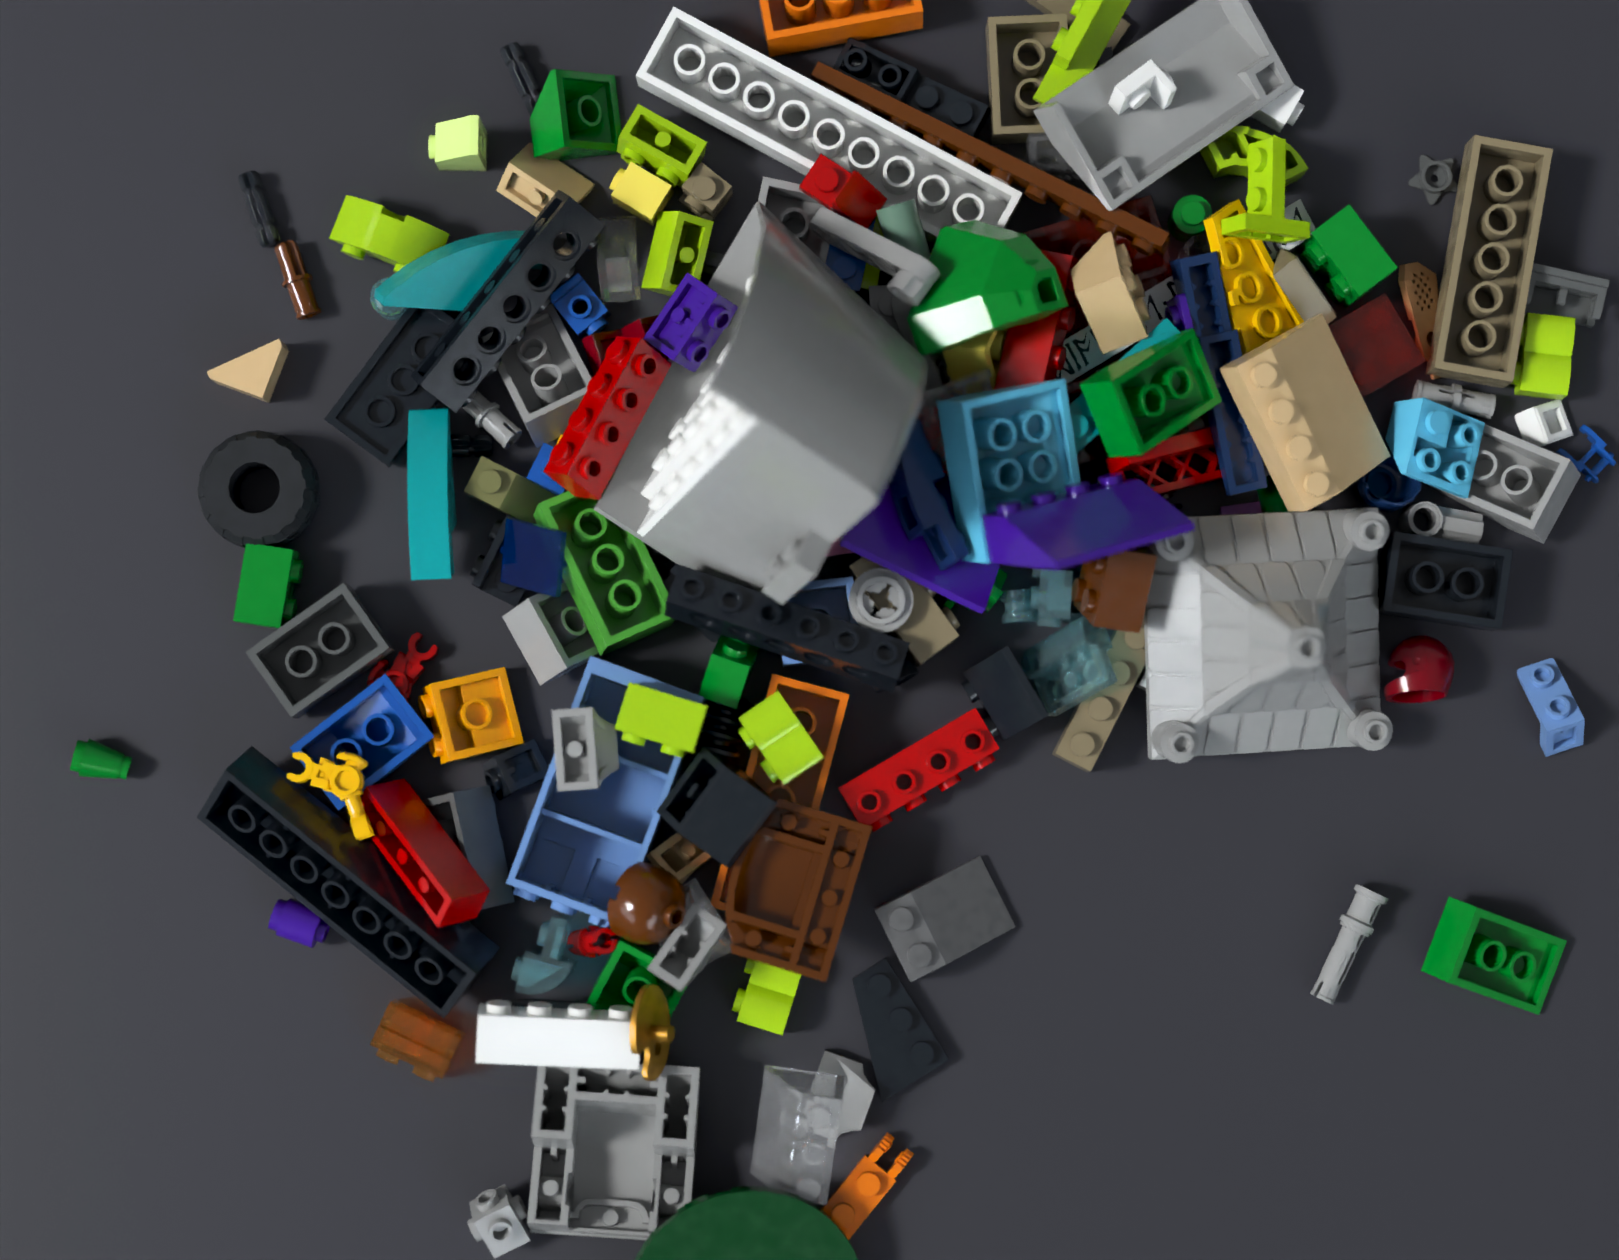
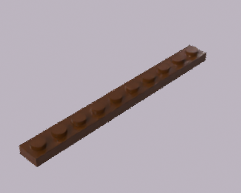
M819 61L811 74L813 81L937 148L956 155V158L975 168L979 166L991 172L990 176L1008 186H1011L1013 183L1025 189L1024 194L1030 199L1041 204H1045L1048 200L1060 206L1059 211L1070 219L1080 222L1082 218H1085L1095 223V229L1101 234L1111 231L1114 239L1119 235L1131 241L1130 246L1144 255L1152 256L1154 252L1163 257L1170 245L1169 232L1118 207L1108 211L1097 197Z

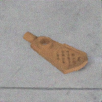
M1419 262L1399 265L1398 283L1408 320L1413 323L1416 334L1415 344L1421 353V357L1429 362L1430 344L1439 298L1437 276ZM1430 375L1431 380L1441 378L1436 375Z

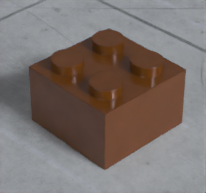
M1142 545L1083 562L1080 578H1075L1071 589L1073 605L1094 627L1140 633L1157 555L1147 545Z

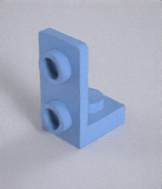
M1549 658L1517 669V677L1540 722V746L1545 756L1547 757L1583 745L1585 719L1555 660Z

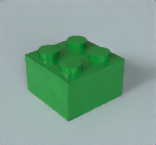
M1350 204L1312 231L1310 238L1305 239L1299 246L1302 250L1300 257L1303 263L1312 273L1318 271L1327 283L1324 285V289L1334 303H1342L1346 309L1382 283L1398 268Z

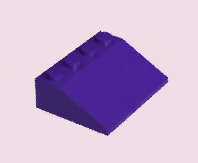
M1121 472L1101 475L1098 477L1099 483L1089 485V482L1068 484L1065 486L1066 492L1055 494V491L1035 493L1031 495L1032 501L1021 504V500L1002 502L996 505L997 511L982 515L990 563L1059 570L1195 530L1194 523L1140 479L1123 478Z
M945 475L934 485L937 491L944 496L948 512L956 526L949 477ZM887 482L877 504L840 537L839 545L980 614L986 609L1000 564L960 560L954 566L940 571L923 536L911 541L908 540L892 499L889 482Z

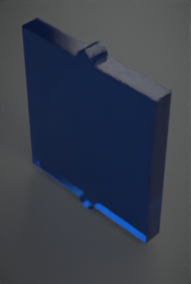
M512 517L506 518L504 546L500 548V552L503 554L500 582L552 597L561 596L563 568L567 566L566 561H564L567 532Z

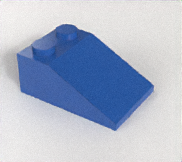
M384 674L289 748L293 753L302 752L309 755L316 764L319 763L320 757L334 761L336 765L346 764V761L337 759V755L341 752L353 753L362 757L368 762V766L361 771L364 775L365 783L362 790L364 792L366 786L380 784L435 736L390 678ZM299 760L306 768L305 762L303 760ZM324 791L338 811L344 812L347 810L345 801H340V798L332 792Z

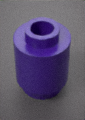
M292 898L288 901L283 899L277 901L268 925L269 929L276 931L277 936L310 948H314L317 942L324 943L330 930V926L300 901Z

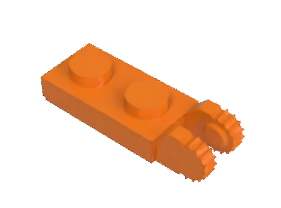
M888 1132L881 1138L868 1156L865 1154L821 1208L844 1232L848 1240L896 1182L895 1178L914 1154L906 1148L895 1158L888 1171L879 1166L876 1161L883 1153L888 1151L894 1140V1137Z

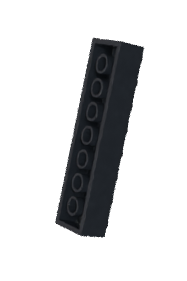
M253 746L225 769L197 816L201 822L443 1019L467 994L500 949L497 944L468 921L438 928L380 849L367 839L356 840L352 827L299 783L289 780L284 771Z

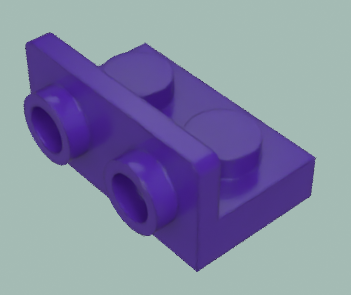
M687 272L643 339L674 362L692 372H696L701 363L708 357L709 351L723 330L730 324L738 306Z

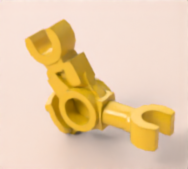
M294 752L292 757L297 760H303L306 769L300 775L288 773L287 778L295 783H305L312 780L311 786L322 788L323 791L332 792L340 798V801H345L356 840L359 839L361 841L375 836L360 795H363L362 790L365 783L364 775L361 771L368 766V762L356 754L341 752L337 755V759L346 761V764L336 765L334 761L320 757L319 763L316 764L309 755L302 752Z

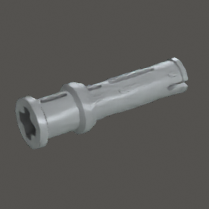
M1358 884L1354 887L1356 894L1347 913L1342 914L1339 919L1341 920L1340 925H1342L1335 944L1325 961L1318 980L1310 992L1311 995L1332 1005L1364 937H1369L1374 931L1372 924L1381 905L1388 902V898Z

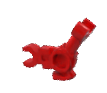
M416 632L409 639L407 654L400 651L391 669L385 672L384 670L387 669L389 661H379L371 670L367 685L370 686L386 674L408 702L411 699L410 694L414 684L425 670L422 666L423 662L435 659L439 648L433 644L428 652H418L417 645L422 640L423 635Z

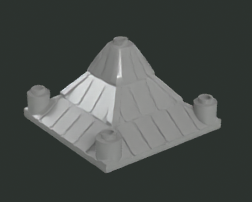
M1363 507L1187 516L1194 523V531L1146 544L1157 555L1144 612L1147 745L1149 759H1167L1174 763H1184L1197 756L1355 746L1376 751L1388 745L1392 738L1393 727L1390 719L1381 713L1377 555L1378 549L1386 543L1390 530L1385 517L1378 513V508Z

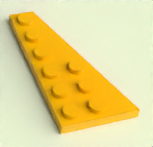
M1238 199L1228 203L1203 222L1211 252L1217 251L1231 329L1238 330L1243 356L1298 326L1304 320L1274 279V262L1262 240L1222 235L1221 219L1247 213Z

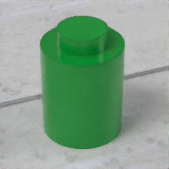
M1187 195L1177 201L1169 214L1167 222L1169 232L1175 239L1181 242H1193L1204 234L1206 230L1203 221L1212 215V209L1207 200L1198 195Z

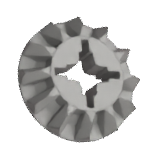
M886 568L871 569L860 575L850 589L848 601L850 612L855 621L862 627L880 633L896 630L906 622L913 608L911 587L906 579L896 572ZM887 585H890L888 600L897 610L883 607L880 612L876 613L875 617L871 616L874 602L869 599L868 595L864 594L865 591L871 594H880Z

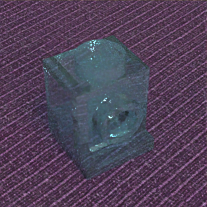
M1033 569L1032 579H1040L1039 586H1031L1030 609L1038 610L1037 626L1061 628V620H1070L1073 571Z

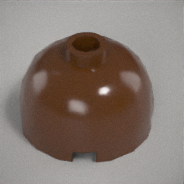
M641 861L628 867L619 877L615 886L621 889L617 894L616 900L610 898L608 903V922L612 932L629 942L641 945L658 944L668 939L685 918L686 893L679 879L659 865Z

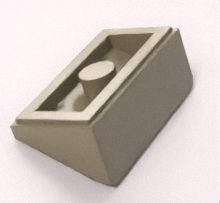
M1281 248L1277 251L1273 277L1304 322L1320 313L1323 314L1327 324L1336 318V312L1298 257L1286 249Z

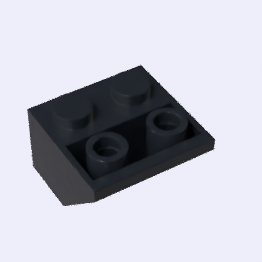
M703 746L656 812L679 834L731 869L778 803L733 761Z

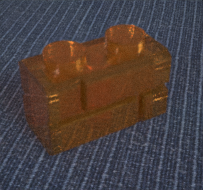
M394 999L390 1001L370 1045L378 1048L376 1056L396 1065L401 1059L414 1066L412 1073L433 1082L435 1077L441 1079L446 1077L466 1033Z

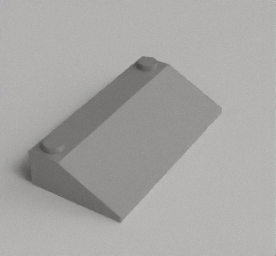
M1197 0L1034 109L1033 112L1055 149L1106 209L1112 211L1295 85L1248 0ZM1150 59L1159 68L1166 70L1171 75L1177 90L1171 104L1165 109H1162L1151 97L1139 108L1133 110L1130 106L1120 115L1108 105L1115 85Z

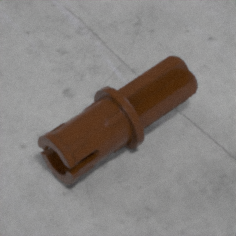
M294 240L279 243L275 247V253L285 280L282 282V286L288 289L297 320L308 319L320 314L321 310L318 307L310 283L313 277L311 273L306 271L297 243Z

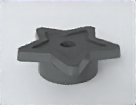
M1421 155L1419 158L1420 172L1409 180V186L1423 190L1430 205L1437 201L1441 193L1456 192L1458 185L1453 180L1451 171L1454 160L1448 158L1443 161H1433L1427 156ZM1432 175L1437 176V182L1431 181Z

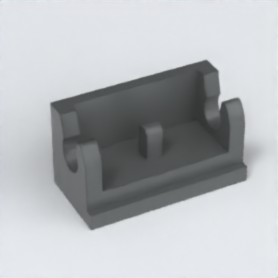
M1533 263L1525 313L1575 318V325L1592 328L1594 327L1595 320H1599L1601 317L1610 280Z

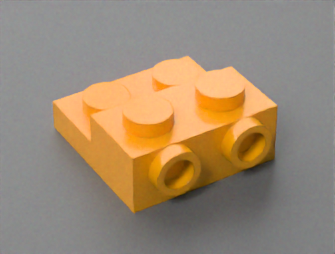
M505 667L431 683L422 688L424 695L418 697L419 709L424 719L430 718L433 729L432 734L435 737L428 742L432 756L434 758L440 757L441 765L524 743Z

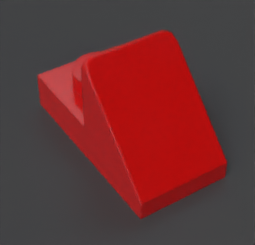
M820 154L799 185V190L826 208L866 229L870 227L876 218V210L882 209L887 201V198L858 171L854 170L850 173L823 154Z

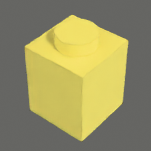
M633 162L629 164L626 170L622 168L618 170L609 187L613 190L611 194L613 203L652 226L657 222L659 211L664 210L673 195L672 185Z

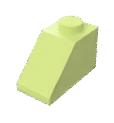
M469 115L436 123L435 135H429L428 152L429 158L435 159V164L439 170L486 171L487 131L479 115Z

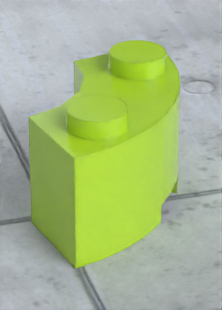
M1235 126L1201 149L1200 153L1213 178L1225 175H1237L1248 178L1247 156L1249 144L1271 137H1280L1251 129L1249 126ZM1287 142L1285 186L1301 179L1309 169L1298 152Z
M346 195L329 239L343 245L342 253L359 260H363L365 255L394 265L393 272L396 273L417 258L446 245L450 234L409 215H398L386 209L383 205Z

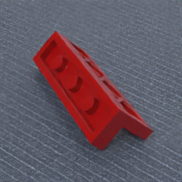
M1210 428L1167 438L1140 456L1109 457L1105 460L1109 473L1121 472L1123 478H1125L1124 471L1132 470L1145 478L1143 482L1149 487L1151 483L1156 485L1151 487V489L1159 495L1223 479L1221 470L1215 471L1216 466L1218 468L1220 466L1216 450H1214V453L1210 451V449L1215 448ZM1194 453L1209 461L1204 474H1200L1188 466ZM1164 461L1177 470L1172 482L1169 483L1156 475L1160 462Z

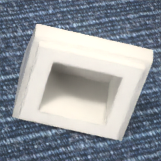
M1553 400L1534 406L1515 415L1522 439L1539 447L1573 436L1561 400Z

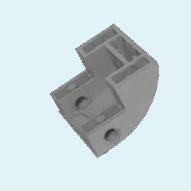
M640 1063L639 1070L538 1066L531 1132L534 1154L527 1217L530 1233L646 1241L657 1227L660 1228L669 1218L677 1213V1209L692 1201L697 1148L700 1067L665 1065L659 1078L654 1081H646L642 1077L643 1064Z

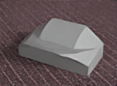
M593 707L552 710L557 792L599 789L603 779L619 769L616 725L598 716Z
M825 1049L798 1126L833 1139L838 1138L842 1133L861 1131L876 1090L864 1075L863 1063Z

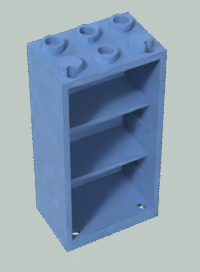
M590 655L571 709L593 707L598 716L616 725L629 682L703 705L706 704V699ZM617 730L619 769L603 779L599 789L557 792L554 752L506 884L515 887L512 893L533 902L539 901L540 896L552 900L550 908L571 916L579 910L590 915L588 922L609 929L611 927L608 922V903L610 898L616 900L617 894L621 889L615 886V884L628 867L640 861H648L646 856L652 850L663 820L656 811L676 785L684 763V758L660 752L661 743L647 739L644 747L621 740L623 732Z

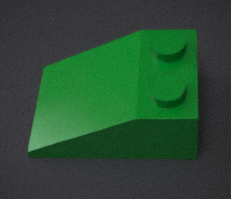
M1194 328L1186 329L1113 363L1080 384L1109 457L1143 455L1222 402Z
M1449 896L1421 971L1450 984L1539 1015L1567 941Z

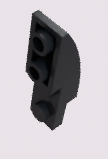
M849 38L833 69L974 138H977L991 112L988 105L921 75L917 68L852 38Z

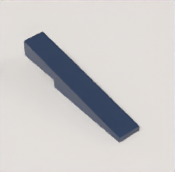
M1217 251L1171 260L1169 264L1177 295L1183 293L1186 295L1194 331L1222 402L1208 410L1206 414L1226 494L1230 496L1266 488L1267 482L1262 457L1219 370L1224 365L1241 357L1242 351L1238 330L1231 329Z

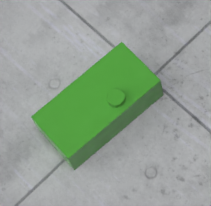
M566 491L538 503L533 516L600 656L671 626L676 619L664 616L668 591L644 542L593 510L598 500L575 497Z

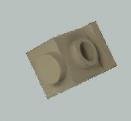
M701 162L681 186L683 195L679 198L678 202L697 217L713 221L732 198L733 189L729 183Z

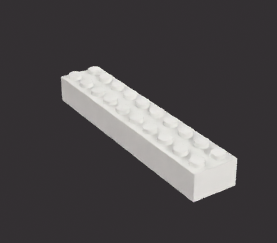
M676 7L672 8L636 74L639 87L805 176L820 154H823L850 173L856 170L887 198L882 208L914 199L926 240L934 245L940 229L949 225L977 220L1005 229L1022 196V192Z

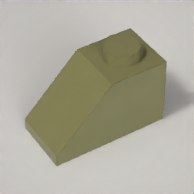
M481 456L464 490L468 496L506 515L509 514L537 530L540 529L533 514L538 503L556 496L523 476Z

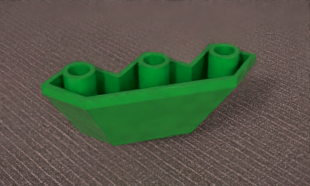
M972 220L945 226L940 229L929 258V262L939 270L940 276L919 305L911 307L907 321L918 353L926 356L950 350L982 334L1039 321L1067 307L1068 303L1056 268L1027 235Z

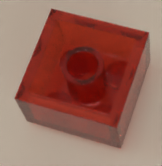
M1386 293L1329 325L1330 331L1363 399L1425 362L1424 357Z

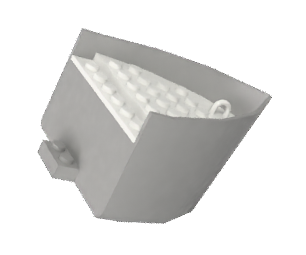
M758 200L707 285L737 305V311L733 315L728 327L723 330L709 351L706 360L701 363L696 372H692L668 358L672 365L593 510L676 564L765 593L783 605L817 575L831 545L877 504L921 409L928 364L920 353Z

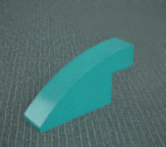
M525 231L485 233L457 240L434 249L405 265L375 289L374 298L383 306L462 311ZM536 264L531 269H542V265Z
M449 408L409 409L407 498L411 580L451 579L454 574L452 532L457 525Z

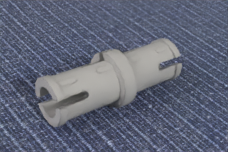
M1417 380L1412 393V399L1424 397L1462 414L1475 415L1486 419H1491L1496 406L1495 394L1462 389V385L1459 384L1446 386Z

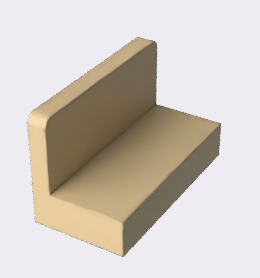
M529 143L509 161L496 191L537 217L558 189L569 195L577 203H580L592 191L594 184L559 160L534 158L533 145Z

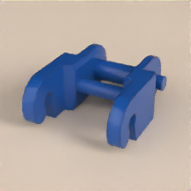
M1583 424L1579 430L1581 433L1588 435L1587 440L1592 443L1591 449L1579 461H1576L1562 448H1559L1556 454L1571 459L1577 470L1586 476L1584 479L1587 482L1592 481L1597 484L1599 482L1597 475L1608 464L1611 466L1616 465V461L1613 458L1615 455L1604 450L1603 448L1607 444L1592 429ZM1596 452L1602 459L1590 470L1585 463Z

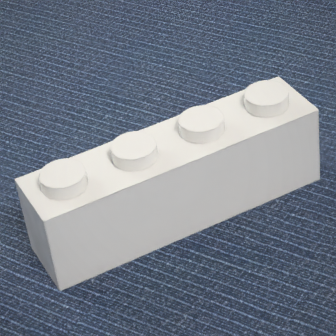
M505 1000L487 1001V1005L478 1006L475 1063L639 1070L640 1054H633L630 1049V1022L633 1008L625 1005H613L609 1007V1010H593V1006L589 1004L574 1003L570 1004L568 1009L552 1008V1004L547 1002H530L528 1007L511 1006V1002Z

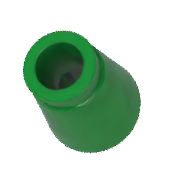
M90 738L88 742L78 740L70 770L79 772V777L120 778L126 780L132 757L126 756Z

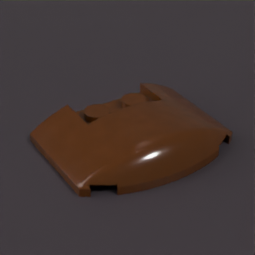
M779 798L776 801L778 804L741 853L732 868L725 912L727 929L732 943L729 944L731 953L826 982L872 826Z

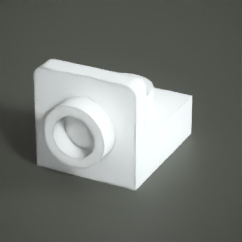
M1150 59L1115 85L1108 105L1120 115L1130 106L1133 110L1139 108L1151 97L1162 109H1165L1171 104L1177 88L1171 75L1166 70L1159 68Z

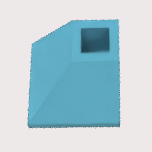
M1424 397L1396 401L1393 405L1386 441L1401 474L1464 499L1469 496L1485 423Z

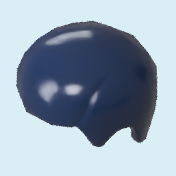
M1392 454L1357 480L1361 498L1370 507H1375L1385 512H1394L1408 506L1421 491V482L1401 474Z

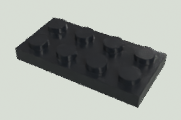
M407 308L324 420L390 468L407 445L409 409H431L440 401L420 386L411 377V374L454 322V319L439 309ZM478 337L479 343H483L482 339ZM461 358L455 363L453 368L454 374L461 373L468 363V358Z

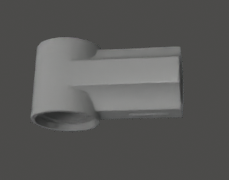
M1429 501L1419 502L1405 508L1399 517V528L1402 533L1479 544L1483 534V514L1441 507ZM1416 511L1423 512L1428 518V527L1425 531L1419 530L1414 525L1413 516Z

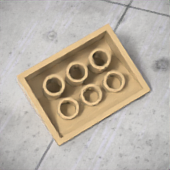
M1322 313L1219 368L1288 511H1308L1345 490L1390 457L1389 451Z

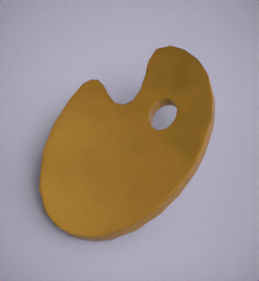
M646 984L637 994L631 1014L630 1049L633 1054H640L644 1049L642 1077L646 1081H654L663 1072L669 1053L670 1042L673 1041L675 1036V1030L673 1026H670L669 1007L662 989L655 984Z

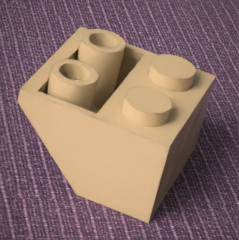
M1111 231L1103 234L1071 270L1076 296L1103 354L1147 338L1145 321L1151 319L1143 298L1146 296L1138 274L1133 275L1130 268L1132 262L1124 243L1117 246Z

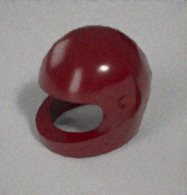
M1425 635L1412 636L1400 642L1391 653L1388 665L1395 669L1406 670L1402 677L1389 682L1383 688L1385 699L1393 703L1409 704L1431 702L1445 698L1454 677V659L1447 646L1438 639Z

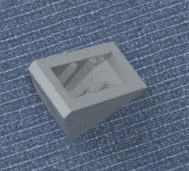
M693 903L685 914L682 924L672 932L647 970L682 992L705 967L726 930L727 924Z

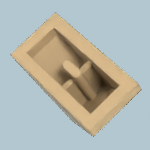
M277 339L207 371L209 378L219 385L269 403L289 351L286 344Z

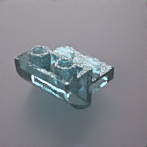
M1083 615L1030 646L1022 654V670L1027 679L1034 680L1041 702L1049 714L1048 716L1057 717L1117 682L1107 651L1113 648L1106 628L1092 626Z
M556 914L551 916L550 921H543L537 940V945L543 946V950L531 948L525 951V955L517 956L511 975V980L517 981L515 991L525 994L545 993L570 977L577 966L578 960L563 955L573 917Z

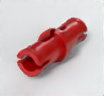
M587 926L588 930L587 928L575 930L567 938V945L573 944L574 946L569 948L571 953L588 958H594L596 954L600 956L611 953L616 948L618 942L617 939L610 938V936L616 935L611 929L597 926Z

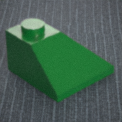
M562 69L550 71L530 117L534 158L570 160L619 154L617 152V145L621 133L615 75Z

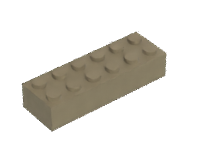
M1474 135L1465 144L1426 375H1436L1498 388H1504L1513 382L1553 149Z

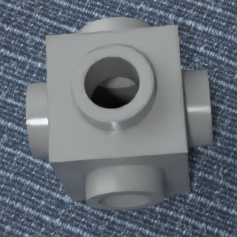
M505 1184L496 1189L485 1190L476 1199L469 1202L472 1218L467 1220L470 1231L477 1242L484 1240L494 1259L531 1241L525 1219L528 1217L527 1209L519 1195L512 1197Z

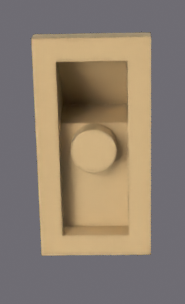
M678 832L646 856L652 864L659 865L671 872L679 879L681 884L695 870L713 858Z

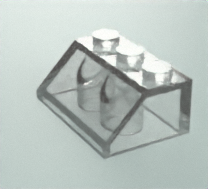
M765 1065L750 1170L752 1175L770 1188L793 1193L815 1204L827 1205L845 1076Z

